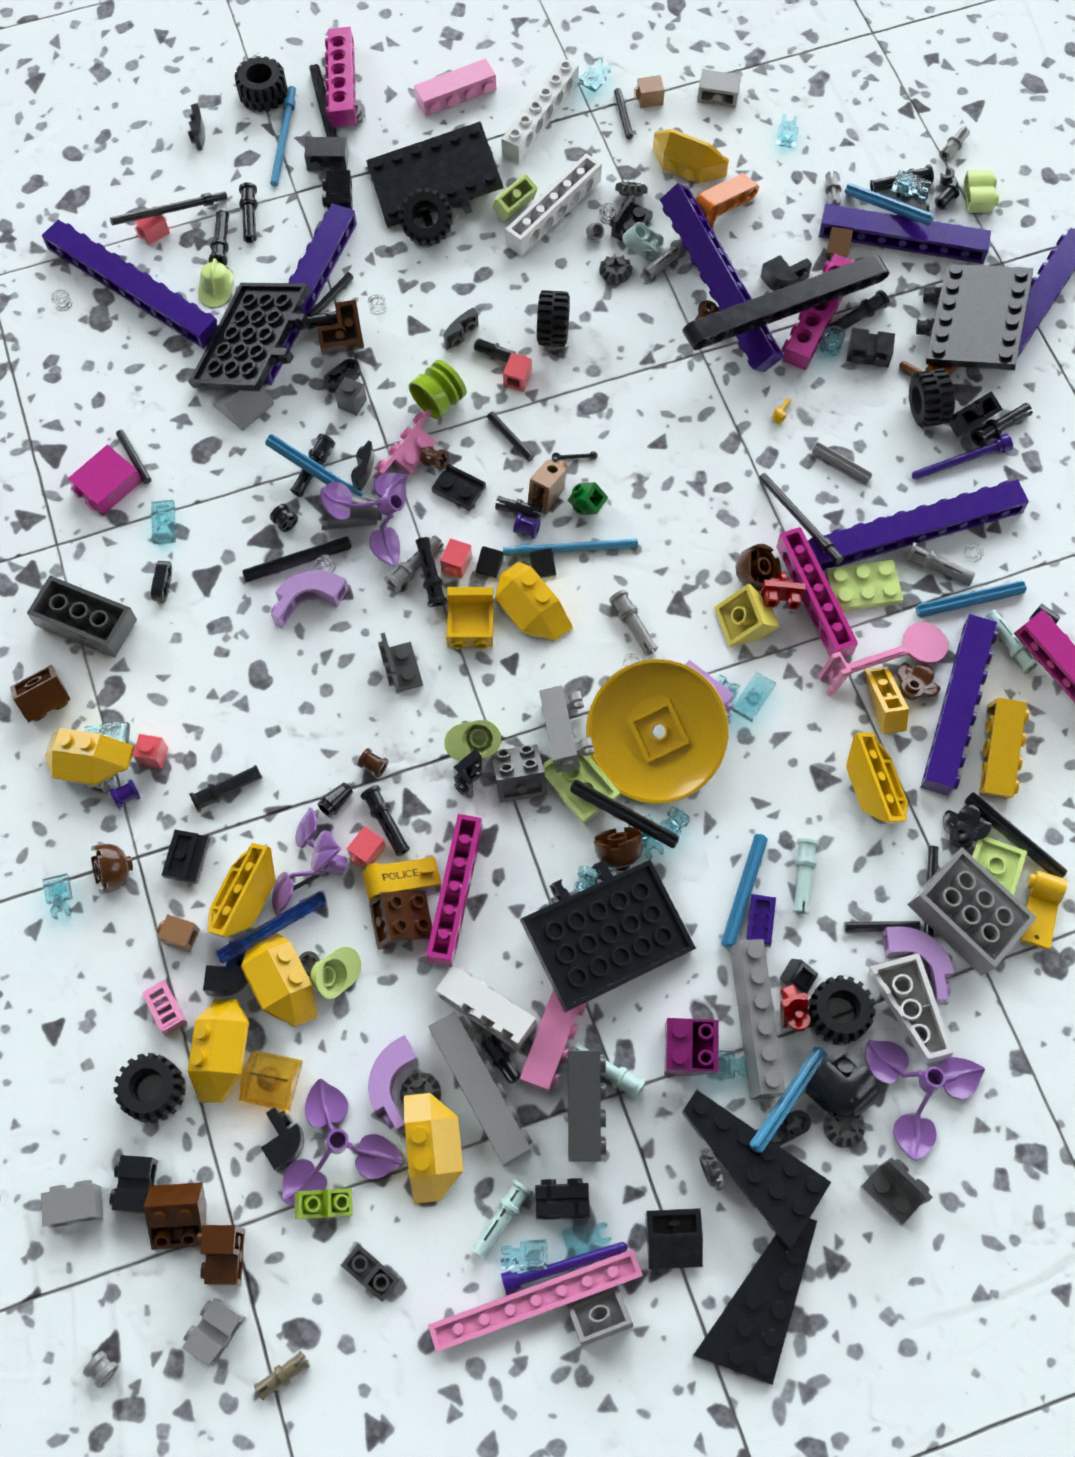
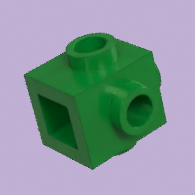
M596 482L578 483L572 489V494L567 501L573 506V510L576 513L592 515L599 513L608 496Z

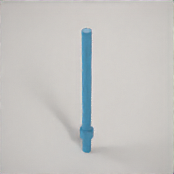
M294 86L288 87L287 97L284 98L283 103L284 113L270 184L274 187H277L279 183L291 115L296 105V88Z
M638 539L544 545L524 543L520 544V546L503 547L504 556L521 555V557H530L529 553L531 551L551 548L553 553L638 547Z

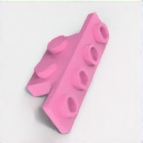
M430 409L424 413L420 411L413 418V426L411 428L407 427L401 433L400 437L402 440L390 447L387 451L389 454L387 459H381L374 468L377 470L373 475L375 479L384 474L393 462L407 475H411L421 463L420 454L424 447H433L437 443L421 428L432 413Z

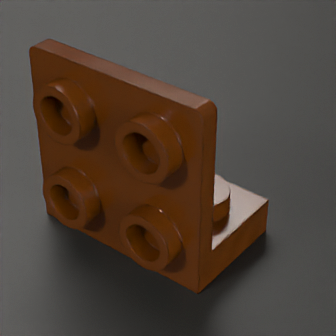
M425 891L381 892L369 902L378 950L387 949L397 941L430 939L432 922Z

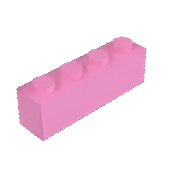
M486 58L414 85L415 100L425 117L497 90L496 74Z
M554 989L552 990L521 1073L520 1083L548 1094L551 1087L556 1089L561 1076L560 1073H557L560 1063L565 1064L567 1060L568 1050H570L566 1048L568 1040H574L579 1026L575 1024L578 1015H583L587 1002L565 1013Z

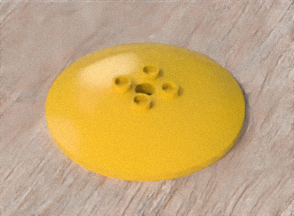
M650 659L635 662L622 668L602 685L590 706L586 724V738L591 737L594 754L590 755L591 759L622 795L643 803L663 804L679 801L691 796L713 778L726 754L729 740V724L726 709L720 695L702 674L679 662L665 659ZM657 725H662L665 728V735L660 739L656 738L653 734V730Z

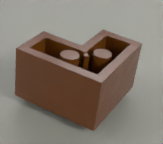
M356 300L335 303L338 324L317 327L322 355L364 349Z
M202 1225V1232H198L197 1248L200 1249V1254L206 1255L205 1262H202L200 1277L204 1279L205 1285L241 1286L245 1229L236 1225Z

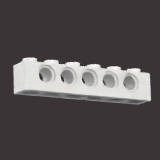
M564 58L560 59L501 138L503 157L520 164L578 85V64Z
M587 153L505 229L506 246L520 256L526 253L601 182L602 163Z

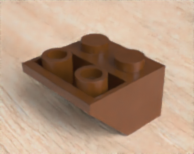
M203 1182L149 1186L144 1203V1213L151 1250L197 1247L198 1232H202V1225H206V1198Z

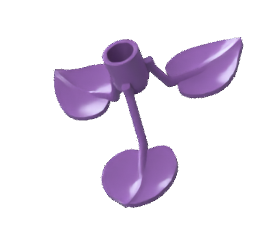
M394 472L380 475L375 480L374 491L381 499L359 504H351L352 493L341 482H331L321 488L320 498L324 509L330 516L338 520L349 518L350 508L356 509L377 505L378 511L387 517L381 523L380 530H374L369 538L370 549L379 560L391 566H397L400 557L399 537L393 528H385V525L390 519L394 518L393 513L403 508L406 498L407 475Z
M310 807L298 824L295 840L300 848H304L306 844L314 848L311 859L312 871L291 872L289 875L287 872H282L279 875L272 890V906L277 917H280V913L286 908L292 897L294 888L292 879L294 877L326 876L327 872L342 875L347 866V858L337 855L342 849L335 842L330 831L323 830L315 843L312 841V837L317 830V817L313 808Z
M869 1040L866 1043V1063L878 1081L890 1085L898 1080L899 1075L903 1078L918 1077L920 1088L926 1092L916 1111L915 1117L909 1114L902 1115L895 1121L893 1126V1135L898 1146L910 1159L919 1160L931 1151L937 1135L934 1123L929 1119L920 1118L929 1098L942 1086L945 1092L952 1098L958 1100L969 1098L977 1090L985 1068L967 1059L950 1057L943 1059L936 1067H930L925 1072L918 1070L917 1072L905 1073L903 1071L908 1067L909 1059L906 1051L900 1045L890 1041Z
M318 1079L308 1093L305 1103V1116L308 1123L314 1128L328 1126L331 1132L327 1137V1150L316 1167H314L311 1161L306 1159L296 1160L287 1167L282 1181V1200L290 1205H295L294 1192L326 1189L327 1178L318 1171L331 1153L341 1154L347 1148L358 1154L355 1160V1167L361 1176L371 1180L385 1177L403 1163L397 1148L381 1135H365L360 1141V1149L355 1148L352 1143L348 1142L347 1133L342 1129H336L332 1125V1123H339L345 1118L348 1111V1101L339 1089L328 1084L323 1079Z

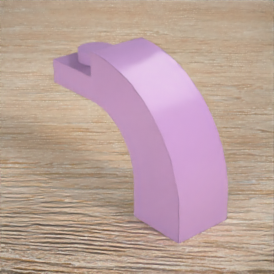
M317 570L303 572L291 577L275 592L278 602L274 604L271 610L274 624L283 629L294 610L301 603L308 600L318 599L338 607L349 590L346 579L331 572Z
M886 927L882 933L885 958L906 957L919 953L937 1005H943L951 995L950 984L945 979H949L954 974V968L947 952L934 938L920 930L910 927Z
M405 1035L394 1040L381 1051L371 1068L368 1081L369 1099L376 1115H379L386 1111L387 1113L383 1117L390 1129L395 1127L398 1133L405 1129V1124L393 1101V1084L402 1071L419 1062Z

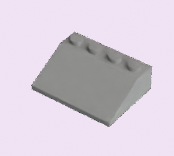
M963 847L907 903L923 921L981 976L998 966L1037 918Z

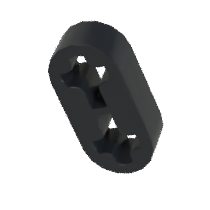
M346 359L330 370L324 376V384L327 391L335 393L344 377L352 380L358 379L361 374L358 361Z
M159 560L156 564L151 586V598L153 601L165 602L167 600L172 577V563L170 561Z

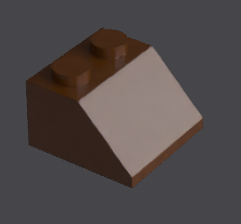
M52 664L10 687L13 700L28 723L33 720L37 722L43 719L47 712L53 709L59 710L68 704L67 701L71 700Z

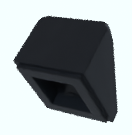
M482 546L475 572L497 578L504 561V553L500 550Z
M551 548L531 551L529 553L531 567L540 578L556 575Z
M792 958L780 979L789 986L795 985L799 992H805L807 995L818 973L802 959Z

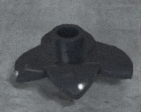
M976 804L964 806L959 813L947 810L943 816V827L950 834V841L956 848L960 849L963 847L967 849L974 841L987 837L991 831L992 823L980 821V811ZM960 834H966L964 838H958Z

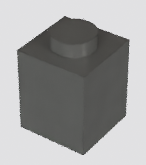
M344 377L335 392L338 408L356 416L367 400L364 384Z

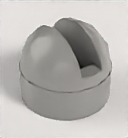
M600 223L589 224L586 228L588 238L592 240L601 239L604 235L603 225Z

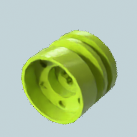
M442 360L434 361L431 366L426 368L425 374H419L408 385L411 396L424 412L430 409L432 411L430 417L434 419H440L450 410L451 405H456L467 394L466 386L453 367Z

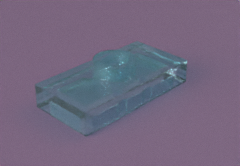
M173 499L151 501L153 544L176 542L175 502Z
M756 671L734 704L732 711L753 722L777 683Z
M127 721L84 726L83 731L103 734L129 744L130 723Z

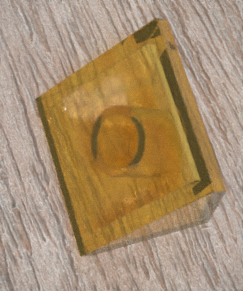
M253 1050L242 1069L239 1101L269 1108L275 1107L278 1110L290 1112L303 1060Z

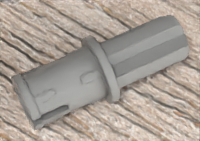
M962 126L954 136L949 137L947 144L939 152V157L943 161L946 159V162H948L954 153L962 148V143L970 135V130L967 129V126Z
M833 170V177H831V171H828L825 174L827 185L825 193L828 195V204L839 206L841 205L840 192L842 190L838 180L839 175L837 171Z

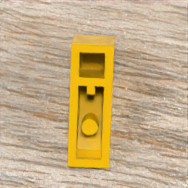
M888 667L865 669L864 674L875 716L883 734L907 731L909 708Z

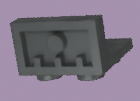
M385 632L380 633L382 641L378 642L389 686L394 685L396 693L423 686L411 641L389 647Z
M537 744L500 749L491 755L500 803L547 795L545 773Z
M891 1157L881 1163L861 1187L900 1225H903L920 1205L929 1202L933 1196L929 1193V1187L918 1178L915 1180L908 1173L909 1168L901 1160H894Z

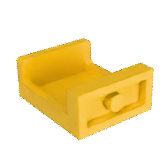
M447 587V647L462 649L464 647L485 649L493 647V587Z

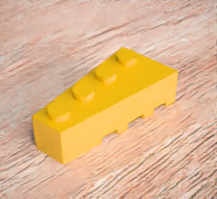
M998 697L987 704L986 713H991L988 722L985 723V732L989 734V738L986 739L983 745V756L987 757V762H983L981 766L979 795L1010 799L1014 797V794L1018 793L1020 783L1019 780H1016L1017 771L1021 770L1023 763L1020 750L1021 747H1024L1026 741V733H1023L1024 723L1026 724L1029 719V709H1026L1027 702Z

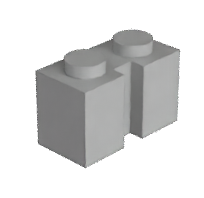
M702 69L697 102L713 104V101L721 102L720 106L736 108L742 75Z
M92 1180L76 1182V1187L66 1188V1185L49 1187V1192L40 1193L42 1226L54 1228L103 1218L101 1186L92 1183Z
M214 1298L212 1302L209 1300L200 1312L202 1320L197 1327L192 1325L183 1338L186 1342L182 1348L208 1367L215 1366L246 1318L218 1298Z

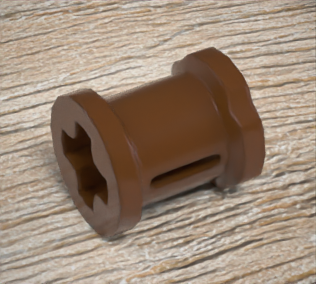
M426 446L421 451L420 461L425 466L434 465L437 469L442 470L449 464V453L443 449L434 450L433 447Z
M366 748L361 754L357 766L360 768L365 767L374 772L375 776L379 778L386 770L389 761L387 758L382 759L373 754L371 749Z

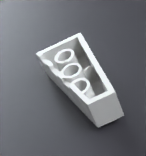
M917 953L870 966L868 974L925 1064L950 1058L954 1051L920 954Z
M452 966L436 988L437 996L520 1053L537 1028L536 1018L516 1006L507 997L494 992V989L487 983L479 982L472 978V973L463 967L458 969Z

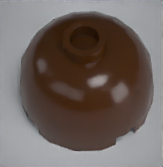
M756 544L741 552L736 560L735 569L736 575L743 586L751 584L756 590H761L764 580H770V578L777 579L778 574L781 572L780 560L778 557H774L772 554L774 550L770 546Z
M624 827L625 832L618 833L616 828L596 835L593 842L597 858L600 861L605 860L608 867L616 868L617 871L629 869L630 865L636 863L641 857L643 851L641 831L637 828Z
M99 844L92 846L91 851L96 850V856L91 857L96 884L101 881L103 889H98L99 893L105 894L119 890L126 884L129 878V871L133 870L131 856L126 857L124 851L117 845Z

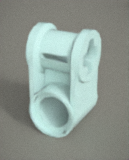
M637 222L622 237L625 246L641 255L644 259L654 261L660 256L659 248L662 246L664 238L644 223Z

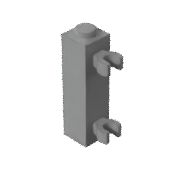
M562 685L539 690L557 773L569 772L580 768L578 756L594 754L591 737L575 742L568 709L577 710L584 708L581 692L575 691L569 694V696H565Z

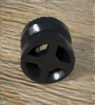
M280 504L271 512L270 520L274 524H278V528L282 532H287L296 525L298 516L294 512H290V508L286 504Z

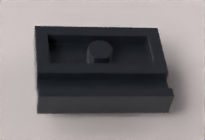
M448 464L431 489L433 493L470 511L481 496L483 489L486 488V482Z
M175 829L161 874L162 877L198 884L211 839L209 835L204 836L198 833Z

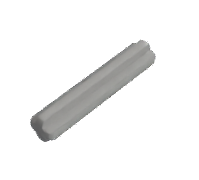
M817 442L813 447L812 454L860 482L867 484L871 480L872 472L820 442Z

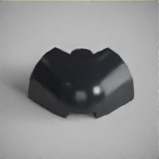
M842 1055L833 1063L827 1061L813 1075L805 1090V1093L832 1116L836 1113L851 1115L854 1118L877 1103L880 1098L878 1082L872 1072L865 1065L859 1068L845 1055Z

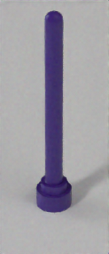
M1007 433L1000 435L991 444L916 470L912 473V478L917 480L995 451L998 453L1011 451L1013 449L1012 439Z
M619 1242L517 1274V1271L512 1273L511 1270L501 1273L506 1295L517 1292L516 1289L521 1288L523 1284L627 1251L628 1246L625 1242Z

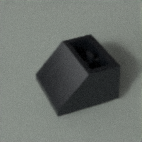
M701 1208L651 1210L645 1212L648 1270L703 1267Z

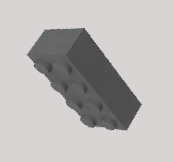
M49 575L27 611V615L35 626L114 658L137 621L130 607Z
M568 1050V1161L601 1162V1155H606V1138L601 1136V1127H606V1111L601 1109V1100H606V1084L601 1083L600 1073L606 1072L605 1056H600L599 1050Z

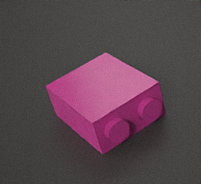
M108 444L67 478L72 486L70 488L71 492L77 498H84L86 505L92 511L97 510L102 515L106 514L142 482L137 469Z

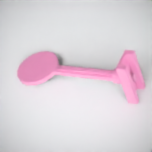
M926 622L914 623L903 634L902 646L851 663L845 661L841 652L834 653L819 673L818 678L819 680L827 679L830 687L826 693L829 696L837 693L846 678L851 676L852 673L905 655H909L910 658L918 663L926 665L936 664L946 655L948 641L945 634L935 625Z

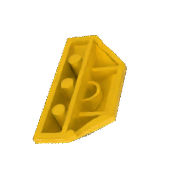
M674 129L655 131L653 150L662 170L698 184L726 177L729 159L723 156L710 143Z
M517 562L500 573L495 600L522 633L555 641L573 629L559 599L531 566Z
M59 728L52 734L45 758L53 779L97 785L112 778L119 772L122 773L128 770L135 746L99 733Z
M855 733L846 769L861 810L885 823H902L907 821L908 800L892 758L883 745L877 741L874 733Z
M251 843L248 850L241 854L232 864L209 908L207 932L227 938L254 926L276 882L272 851L269 846Z
M275 931L251 939L241 964V969L262 1011L288 1023L293 1028L316 1019L317 1010L313 985L291 942Z
M215 1000L195 1020L187 1072L201 1103H223L227 1098L226 1095L233 1089L242 1075L249 1021L240 1006L239 1000Z
M431 1093L404 1096L406 1146L414 1204L441 1201L464 1171L458 1116Z

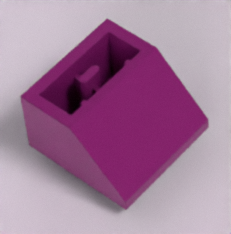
M667 1018L665 1022L664 1075L696 1076L718 1073L719 1020Z

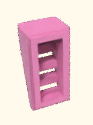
M165 980L142 992L164 1036L188 1023ZM163 988V994L154 999L151 998L150 995ZM166 997L168 998V1001L158 1007L155 1006L157 1002ZM170 1005L172 1006V1009L168 1010L162 1015L159 1014V1012L163 1009L167 1008ZM175 1013L176 1017L164 1023L163 1020Z

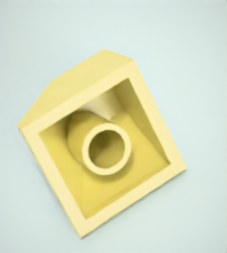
M751 584L745 585L714 607L729 647L763 639L780 628L773 608L765 606L763 597Z

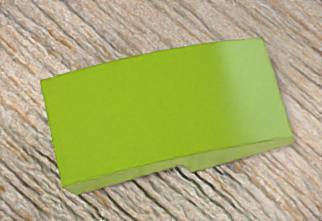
M352 1188L294 1192L295 1219L353 1216Z

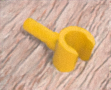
M787 398L780 407L774 409V414L771 418L777 424H781L786 419L787 414L784 411L790 404L791 398Z

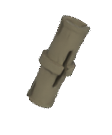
M299 1351L297 1355L282 1366L279 1364L274 1367V1372L254 1384L256 1392L268 1386L267 1389L259 1394L263 1401L282 1385L285 1387L289 1385L293 1377L310 1367L308 1359L300 1365H296L306 1357L302 1351Z

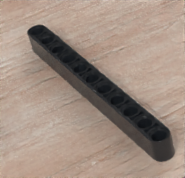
M872 255L691 321L684 326L682 332L692 349L695 351L878 284L885 280L890 272L879 255Z

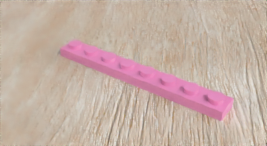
M634 1249L428 1324L436 1353L637 1279L643 1275Z

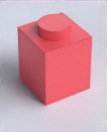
M162 215L135 221L136 227L134 230L140 239L144 238L149 245L170 234L166 220Z
M511 353L503 372V385L524 392L532 373V358Z
M450 538L440 559L441 571L450 577L457 576L463 578L472 558L471 545Z
M139 734L132 756L139 766L162 770L168 746L162 737Z
M364 826L346 848L350 856L348 859L357 867L362 865L366 867L368 864L375 862L386 848V844L383 838Z

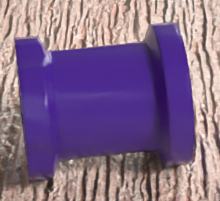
M519 513L514 523L513 532L516 534L518 532L524 533L535 539L540 529L541 520L537 519L534 521L523 517V514Z
M132 779L117 789H109L118 808H121L122 804L136 798L138 800L141 798Z

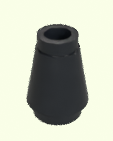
M343 782L321 796L317 805L326 816L337 815L353 791L348 784Z

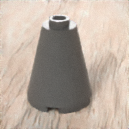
M352 493L351 504L374 501ZM377 505L356 509L350 508V517L338 520L330 516L322 507V520L326 521V526L321 525V530L376 525L377 520H382V514L378 511Z

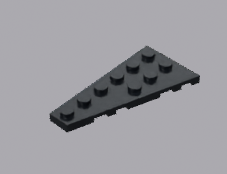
M696 1090L683 1109V1116L700 1138L707 1143L717 1160L724 1165L729 1172L728 1174L754 1208L758 1209L767 1221L768 1226L772 1231H775L789 1252L830 1186L831 1181L773 1141H770L763 1153L754 1152L749 1143L757 1133V1130Z
M811 1218L808 1220L789 1252L778 1235H774L763 1254H761L717 1321L693 1353V1356L773 1385L817 1220Z

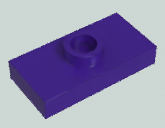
M751 894L746 940L764 939V946L771 947L776 897Z

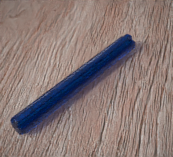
M322 892L315 893L216 951V958L221 964H224L257 943L262 942L322 907L327 901Z

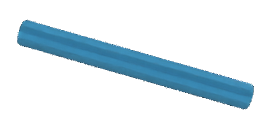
M852 183L847 184L844 191L850 197L927 226L931 225L934 216L927 211Z
M270 434L265 441L266 446L326 485L331 482H341L349 488L351 493L359 496L363 495L361 491L274 434Z
M1021 580L918 604L916 613L918 617L922 618L1024 594L1027 586Z
M755 834L721 939V945L725 948L730 949L737 941L768 838L763 834Z
M813 1048L786 1088V1093L782 1094L749 1143L754 1152H764L806 1089L809 1081L826 1059L827 1053L823 1048Z

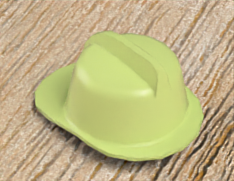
M213 259L212 262L203 266L200 272L198 298L201 303L211 308L226 304L230 299L233 284L232 272L219 263L217 259Z
M487 720L461 723L453 726L447 732L444 739V747L447 754L458 761H461L474 749L482 755V758L493 755L499 749L501 733L494 723Z
M341 947L326 958L316 962L310 973L313 988L326 999H334L359 977L361 972L359 954L351 947Z

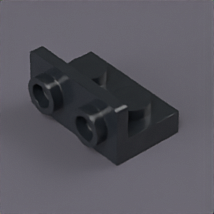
M631 194L627 201H623L619 213L615 214L611 219V236L623 241V234L637 222H642L647 226L653 216V211L635 204V196Z
M476 749L453 767L454 787L462 796L464 794L469 798L474 796L473 782L482 774V755Z

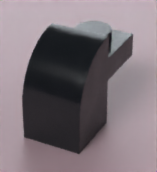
M779 255L763 263L760 277L772 291H776L806 280L810 275L812 263L806 258L789 266L783 257Z
M229 942L226 966L206 965L203 991L208 996H231L240 992L248 983L241 969L246 950H244L240 942Z
M274 1107L266 1112V1115L277 1131L278 1136L263 1145L261 1149L273 1169L279 1173L299 1158L304 1148L305 1139L301 1126L296 1123L289 1128L288 1126L292 1122L285 1111L279 1112Z

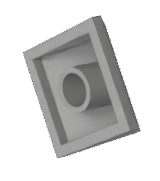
M263 387L260 391L229 390L213 403V406L242 431L274 405V401Z
M618 1286L567 1304L581 1347L634 1327Z

